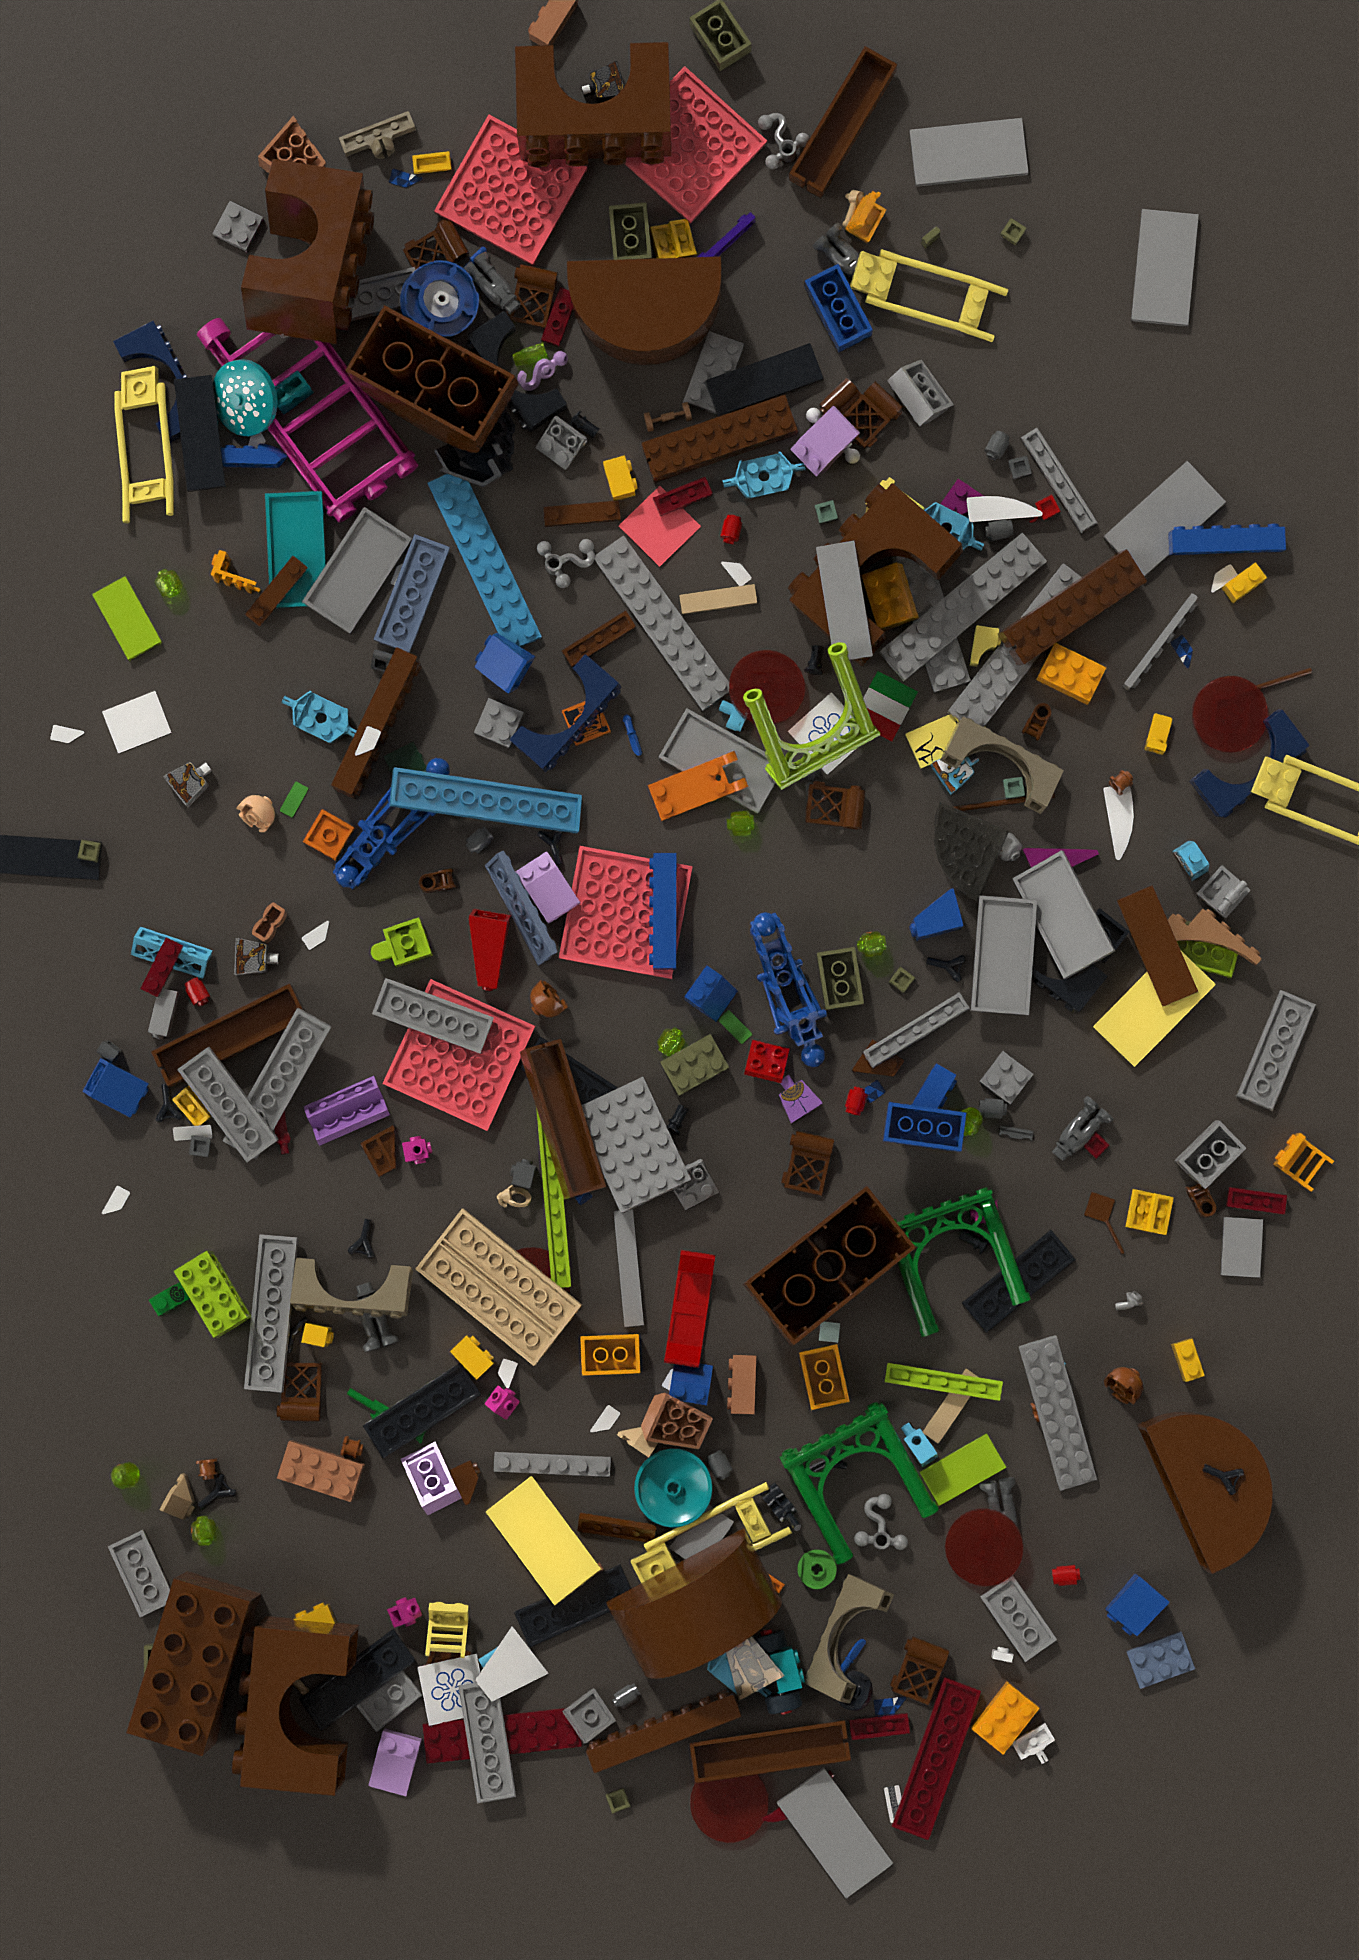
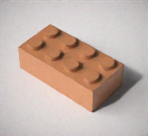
M290 1440L277 1479L352 1502L365 1464Z

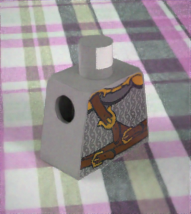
M189 762L163 777L183 803L189 807L209 786L204 777L211 773L212 770L206 762L197 769Z
M236 938L234 975L246 976L267 973L268 964H279V953H268L267 944Z

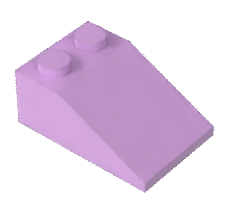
M832 406L790 450L817 477L829 469L860 433L835 406Z
M547 851L516 871L520 877V882L548 924L580 904V901Z
M436 1442L401 1459L421 1507L427 1515L462 1498Z
M385 1728L379 1742L369 1786L407 1796L422 1739Z

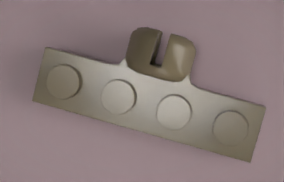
M409 111L339 137L346 157L365 149H371L375 158L385 159L383 150H386L388 157L395 151L393 139L415 131L416 128Z

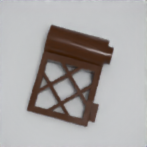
M441 220L436 224L435 230L417 241L412 239L404 244L406 248L402 250L412 267H415V270L421 266V263H430L422 260L425 250L434 252L432 262L436 260L437 253L445 255L447 260L453 263L462 261L470 254L452 221ZM432 237L437 241L435 250L426 248L427 240ZM414 248L421 249L419 259L412 258L409 251Z
M521 264L520 268L516 267L514 278L517 279L515 295L517 296L516 300L518 301L519 299L521 302L520 306H523L528 314L522 318L514 317L515 311L512 314L507 312V315L510 316L511 321L545 328L557 284L558 272ZM520 288L528 289L532 296L522 302L519 297ZM540 293L549 294L548 301L540 305L536 296ZM534 298L539 307L529 313L524 304ZM541 309L544 314L543 323L535 322L531 315Z
M845 378L819 404V411L824 415L832 406H835L841 414L845 413L846 409L850 405L852 406L853 402L860 398L862 394L849 379ZM862 401L864 403V411H858V413H868V405ZM851 416V424L856 427V424H853V416ZM864 416V424H858V427L869 426L867 424V416ZM877 416L879 420L872 424V426H879L883 420ZM864 429V435L860 439L864 441L869 436V430ZM853 440L852 445L855 443L858 446L860 445L856 440Z
M875 381L843 416L845 418L847 416H855V428L857 430L869 429V438L865 442L859 438V435L854 440L863 448L866 446L870 448L877 441L875 436L892 419L896 421L903 413L901 411L903 407ZM861 401L868 405V413H858V405ZM858 416H869V426L858 427ZM871 416H879L884 422L880 426H872Z
M813 781V784H809L805 822L847 829H862L865 791L862 790L861 786H851V789L825 786V782ZM813 789L821 790L825 797L816 802L812 796ZM833 792L842 793L841 801L838 804H835L829 797ZM827 798L833 808L825 813L819 803ZM814 807H817L823 814L819 819L810 818L811 810ZM836 809L840 815L839 822L831 821L827 814Z
M796 1131V1135L792 1134L790 1145L793 1146L788 1172H783L781 1183H785L784 1187L822 1196L834 1139ZM795 1154L804 1156L807 1163L797 1168L794 1163ZM817 1159L825 1161L824 1169L816 1172L811 1165ZM809 1165L814 1175L805 1180L800 1170ZM798 1172L803 1182L798 1185L789 1184L790 1176ZM817 1177L820 1181L819 1190L811 1189L807 1182Z
M286 1363L284 1392L281 1393V1404L277 1405V1417H280L281 1421H320L322 1363ZM287 1367H296L300 1373L291 1380L287 1376ZM298 1367H306V1368H304V1369L301 1371ZM309 1368H317V1376L312 1380L304 1374ZM301 1375L309 1381L302 1390L294 1383ZM293 1384L299 1393L293 1398L286 1397V1390ZM311 1384L316 1389V1398H308L303 1393Z
M912 1636L905 1643L904 1650H906V1655L898 1675H893L890 1686L893 1687V1692L929 1705L948 1658L949 1650ZM908 1660L915 1662L919 1670L908 1674L906 1669ZM929 1668L937 1671L934 1678L926 1680L923 1671ZM921 1673L924 1682L914 1686L910 1677ZM908 1678L912 1688L907 1690L898 1688L900 1681ZM926 1685L929 1691L927 1698L919 1696L916 1689Z

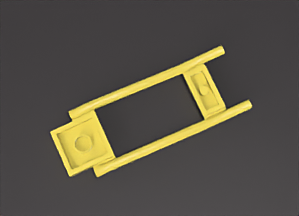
M883 249L880 250L879 257L864 251L860 252L850 285L851 289L868 294L865 300L868 304L955 329L989 342H993L994 335L977 329L988 292L992 291L1006 296L1008 293V289L987 281L900 256ZM897 263L969 283L970 286L959 323L886 302Z
M156 366L121 372V391L114 392L122 478L123 523H130V504L166 499V515L172 516L174 515V477L166 409V384L159 383L158 368ZM158 404L166 479L161 478L130 484L122 410Z
M1289 755L1285 756L1283 763L1265 756L1251 792L1269 799L1265 805L1266 809L1359 845V833L1357 837L1286 809L1300 776L1301 769L1356 791H1359V783Z
M767 1482L703 1513L694 1522L677 1527L645 1543L644 1547L647 1552L631 1560V1564L640 1582L643 1583L676 1565L665 1542L733 1506L736 1507L751 1540L754 1542L755 1550L792 1534L790 1527H787L771 1535L753 1498L770 1489Z

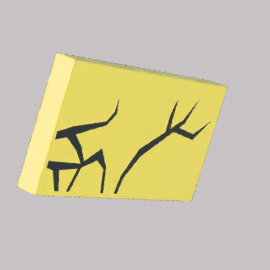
M951 714L905 734L920 769L941 759L959 722Z

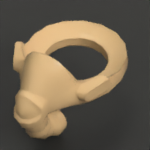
M511 1185L503 1192H500L497 1195L498 1203L504 1208H507V1203L514 1207H526L531 1202V1195L527 1190ZM521 1194L526 1198V1201L524 1203H516L512 1199V1195Z

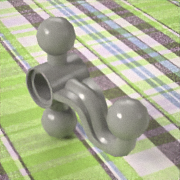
M779 113L763 115L758 120V125L762 130L770 129L773 121H779V126L774 134L775 141L779 145V153L777 155H769L765 160L766 166L772 170L778 168L781 160L792 162L796 158V149L799 147L804 148L810 139L808 134L799 133L794 142L792 140H783L782 134L786 129L787 121ZM788 148L792 150L789 154L783 152Z
M583 539L579 544L580 551L587 554L586 560H582L572 553L562 556L551 554L552 547L547 541H541L537 545V552L546 558L545 569L549 574L556 575L558 587L566 588L571 582L570 577L561 571L563 563L572 561L579 567H588L594 562V544L591 540ZM551 561H556L559 566L551 568L548 564Z
M888 1494L872 1497L865 1503V1513L870 1519L878 1523V1533L874 1536H869L864 1531L857 1532L854 1536V1541L858 1546L862 1547L870 1543L877 1549H885L892 1545L898 1550H904L908 1546V1539L904 1535H897L895 1538L889 1537L886 1533L884 1518L872 1510L873 1505H878L881 1509L889 1508L892 1504V1499ZM878 1535L885 1536L886 1544L884 1546H879L876 1543Z

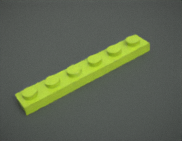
M887 1363L885 1376L886 1383L997 1401L1001 1399L1003 1381Z

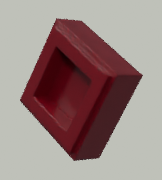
M1095 1132L1083 1147L1097 1159L1110 1145Z

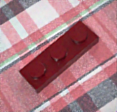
M702 477L653 497V501L659 515L663 516L710 497L713 493L706 477Z
M166 937L140 989L159 998L184 946Z
M1229 1187L1226 1207L1284 1215L1287 1195Z
M908 1713L849 1720L852 1740L910 1733Z

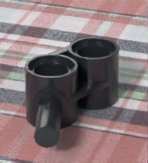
M774 1482L769 1486L770 1489L760 1493V1496L772 1508V1511L782 1523L788 1521L795 1531L800 1530L801 1525L794 1517V1514L797 1512L796 1508Z

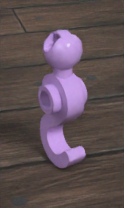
M558 351L554 354L551 361L548 359L539 360L535 365L533 378L528 383L525 382L527 374L524 371H520L517 377L518 384L526 391L536 389L540 384L541 378L548 379L553 375L555 366H563L567 363V354Z

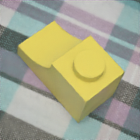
M976 626L969 666L977 667L979 659L983 654L990 650L995 651L996 647L1001 644L998 628Z

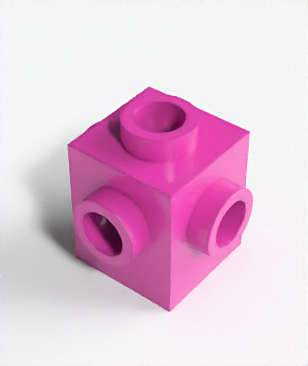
M421 1136L411 1137L409 1142L402 1143L405 1162L414 1161L416 1165L426 1163L425 1159L430 1158L429 1154L432 1153L431 1143L427 1142L426 1139H421ZM420 1147L421 1151L416 1154L415 1149Z
M498 1385L485 1402V1405L494 1413L507 1420L520 1401L514 1397L516 1393L510 1388L503 1389Z
M404 1597L395 1601L397 1605L387 1609L394 1628L403 1624L408 1627L415 1624V1619L422 1616L415 1598L407 1600Z

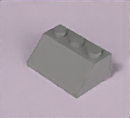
M922 359L901 367L887 380L891 389L898 395L902 404L908 409L919 426L931 422L954 405Z
M1215 1120L1174 1161L1191 1178L1206 1189L1246 1147L1221 1121Z

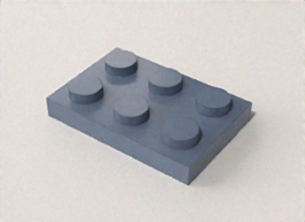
M1181 1631L1126 1651L1140 1689L1195 1669Z

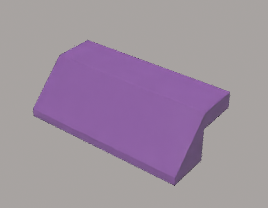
M374 1076L303 1106L319 1146L390 1115Z

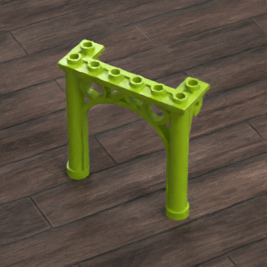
M843 642L832 644L828 648V654L844 694L845 706L838 722L820 738L805 744H789L782 741L778 736L762 691L760 689H751L743 696L766 750L765 756L769 764L764 769L781 790L881 735L872 724L848 657L849 651ZM849 726L851 728L849 733L840 736L844 727ZM781 748L788 751L786 757L784 756ZM798 752L804 753L800 760L792 762V759Z

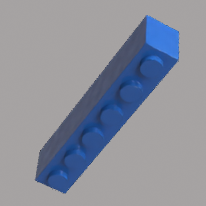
M1252 524L1249 525V528H1242V525H1231L1230 528H1223V525L1211 526V529H1204V526H1193V529H1185V526H1178L1168 532L1169 555L1263 553L1286 550L1285 527H1279V524H1268V527Z
M653 853V858H650L649 863L650 869H653V877L649 878V888L653 889V896H649V908H653V915H649V927H653V934H649V946H653V954H649V965H653V970H676L677 854Z

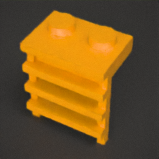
M872 191L865 195V197L863 196L845 228L846 231L865 243L870 241L886 212L885 208L875 203L881 195L880 192Z
M219 550L218 554L214 555L212 565L214 566L210 575L215 582L219 583L220 580H223L226 586L230 587L232 583L238 590L244 587L250 594H252V591L260 593L261 589L254 587L257 582L227 572L231 562L227 552Z
M1292 1134L1286 1142L1288 1145L1285 1149H1281L1276 1155V1161L1273 1165L1312 1192L1314 1189L1308 1185L1310 1180L1325 1160L1330 1164H1333L1334 1160L1305 1140L1306 1136L1303 1134ZM1306 1146L1312 1149L1295 1174L1289 1171ZM1316 1153L1320 1155L1321 1159L1305 1181L1299 1178L1300 1174Z

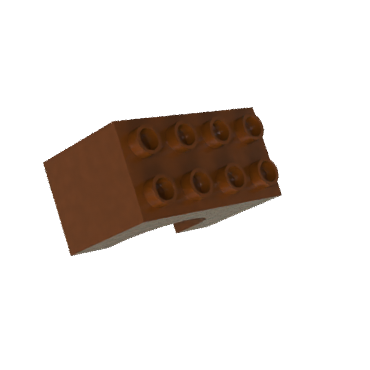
M668 42L630 43L631 67L626 85L612 99L597 104L576 101L560 88L557 83L553 45L515 46L517 139L521 160H528V165L531 167L542 168L551 164L550 160L566 159L567 165L579 167L587 165L588 159L603 158L604 164L616 166L625 164L627 157H641V162L644 164H660L664 162V156H672Z
M273 159L265 188L270 234L300 239L311 246L301 254L285 259L249 255L241 285L247 330L278 335L284 334V336L337 344L340 329L349 331L351 325L352 308L348 307L349 299L357 298L360 277L355 274L357 266L364 267L367 244L363 243L365 234L371 235L374 226L375 215L374 212H370L373 191L364 189L363 173Z
M893 483L887 489L878 484L864 501L867 503L868 511L861 519L853 513L839 529L843 537L839 543L855 541L860 578H862L861 575L871 565L881 559L904 557L918 563L938 581L963 553L962 543ZM816 554L813 560L818 566L810 577L802 571L787 589L793 595L789 599L793 607L830 638ZM867 617L872 653L874 654L887 637L885 632ZM870 657L854 659V661L862 667Z
M188 1571L173 1579L126 1732L127 1734L203 1756L216 1744L227 1706H223V1701L230 1674L245 1633L251 1629L261 1593Z
M266 1616L257 1626L252 1625L251 1631H246L243 1655L252 1656L251 1665H248L247 1671H242L239 1694L248 1695V1704L244 1705L243 1711H238L236 1719V1734L245 1735L244 1743L240 1745V1749L235 1750L232 1762V1774L241 1775L240 1787L336 1795L345 1781L348 1742L319 1739L306 1733L293 1717L290 1707V1695L294 1682L301 1677L311 1674L346 1676L356 1664L359 1625L293 1620V1618Z

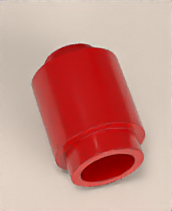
M727 515L726 519H724L720 535L723 542L734 544V542L739 541L742 528L741 517Z
M198 977L184 984L186 987L185 991L194 1006L198 1005L201 1007L209 1002L208 998L211 996L202 980H199Z
M855 1086L853 1090L849 1089L845 1104L846 1113L860 1116L861 1112L864 1111L868 1096L865 1093V1089Z
M1075 1565L1057 1566V1569H1052L1054 1585H1076L1077 1580H1081L1079 1568L1075 1569Z

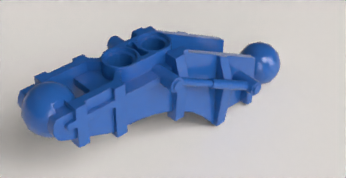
M434 758L428 762L426 772L449 775L450 767L446 760ZM390 787L365 821L360 820L358 822V826L363 831L354 843L349 846L344 856L335 864L336 866L332 873L336 875L338 884L352 890L359 887L361 883L366 881L370 871L382 862L380 859L387 851L394 855L397 852L396 847L430 815L433 817L437 813L410 809V814L392 832L388 824L382 823L396 808L389 806ZM387 800L389 803L379 812L378 815L374 816L376 812L380 809V807L383 806V804ZM414 821H417V822H416L412 827H410L409 830L404 834V831H405ZM378 829L383 831V837L379 836ZM367 843L372 846V851L367 849ZM352 857L364 867L360 874L356 866L348 864Z
M760 913L755 917L754 921L750 922V933L754 939L756 951L764 973L757 975V980L759 982L763 981L776 1025L774 1033L779 1035L788 1031L791 1039L797 1046L804 1044L801 1052L803 1063L809 1067H818L825 1059V1051L820 1045L815 1044L814 1040L823 1037L815 1021L826 1017L827 1012L824 1009L821 1010L800 968L803 966L802 960H793L791 954L792 947L786 940L785 928L776 913ZM776 930L778 938L763 943L761 936H770ZM779 955V959L773 962V958ZM784 972L785 975L778 979L779 974ZM792 981L803 1008L790 1013L779 986H787ZM803 985H805L811 999L808 998ZM770 991H772L776 1003L778 1005L776 1009L774 1006V1002L772 1001ZM802 1019H806L803 1024H799Z

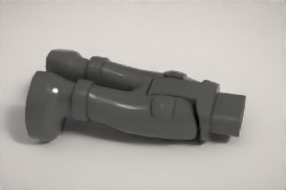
M836 223L812 247L816 251L825 252V255L833 264H839L843 274L852 279L859 254L844 238L841 239L840 232L842 227L839 223ZM828 239L835 244L837 249H839L845 257H842L836 251V249L830 245Z
M487 252L477 255L474 258V263L483 270L493 283L491 284L472 262H469L464 269L470 274L473 281L490 301L502 310L505 309L508 314H512L521 305L516 300L517 296L513 293L512 288L504 277L495 270L492 264H489L491 256Z
M1088 1096L1083 1100L1085 1105L1083 1111L1081 1110L1067 1125L1059 1138V1142L1055 1143L1057 1146L1052 1152L1063 1162L1068 1156L1071 1157L1073 1153L1080 1150L1091 1139L1095 1131L1100 1128V1124H1110L1114 1120L1109 1113L1101 1108L1086 1127L1080 1130L1092 1113L1100 1107Z
M371 1282L356 1286L358 1293L356 1297L359 1298L357 1301L365 1299L376 1292V1290L372 1289ZM364 1313L362 1316H359L365 1330V1335L368 1337V1342L363 1346L364 1352L382 1348L377 1337L373 1318H375L378 1331L381 1334L383 1347L399 1342L398 1337L389 1332L390 1327L386 1315L374 1317L369 1313Z
M1015 1477L998 1480L1004 1511H1001L997 1482L991 1480L979 1483L980 1489L989 1496L987 1499L991 1523L995 1533L999 1535L997 1539L1000 1540L1001 1548L1016 1545L1017 1515L1013 1494L1011 1493L1012 1487L1016 1484Z

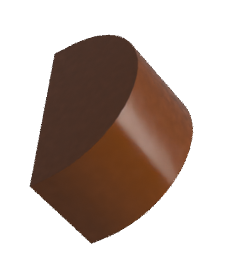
M721 257L567 261L568 288L577 322L587 338L596 347L617 360L637 365H654L677 359L700 343L715 321L721 300Z
M385 305L345 370L353 382L365 393L400 418L449 445L473 453L480 451L518 387L515 375Z
M866 1186L743 1283V1286L787 1342L794 1346L916 1247L868 1186Z
M1192 1412L1162 1414L1137 1424L1200 1567L1213 1574L1243 1558L1262 1536L1272 1508L1273 1492L1270 1473L1264 1458L1255 1444L1231 1424L1214 1417ZM1207 1464L1223 1472L1242 1468L1244 1475L1240 1476L1236 1482V1493L1230 1495L1221 1479L1203 1472L1204 1465ZM1237 1477L1229 1478L1232 1485Z
M743 1528L606 1603L644 1675L648 1678L657 1679L689 1671L735 1648L754 1635L775 1616L781 1607L782 1599Z

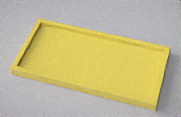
M1183 952L1182 955L1198 992L1162 1006L1150 976L1146 972L1093 1026L1134 1067L1216 985Z
M533 1476L529 1477L486 1511L487 1515L555 1606L602 1570Z

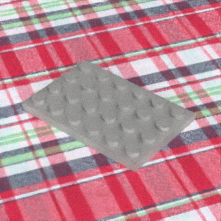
M644 1077L582 1105L601 1171L622 1214L692 1181Z

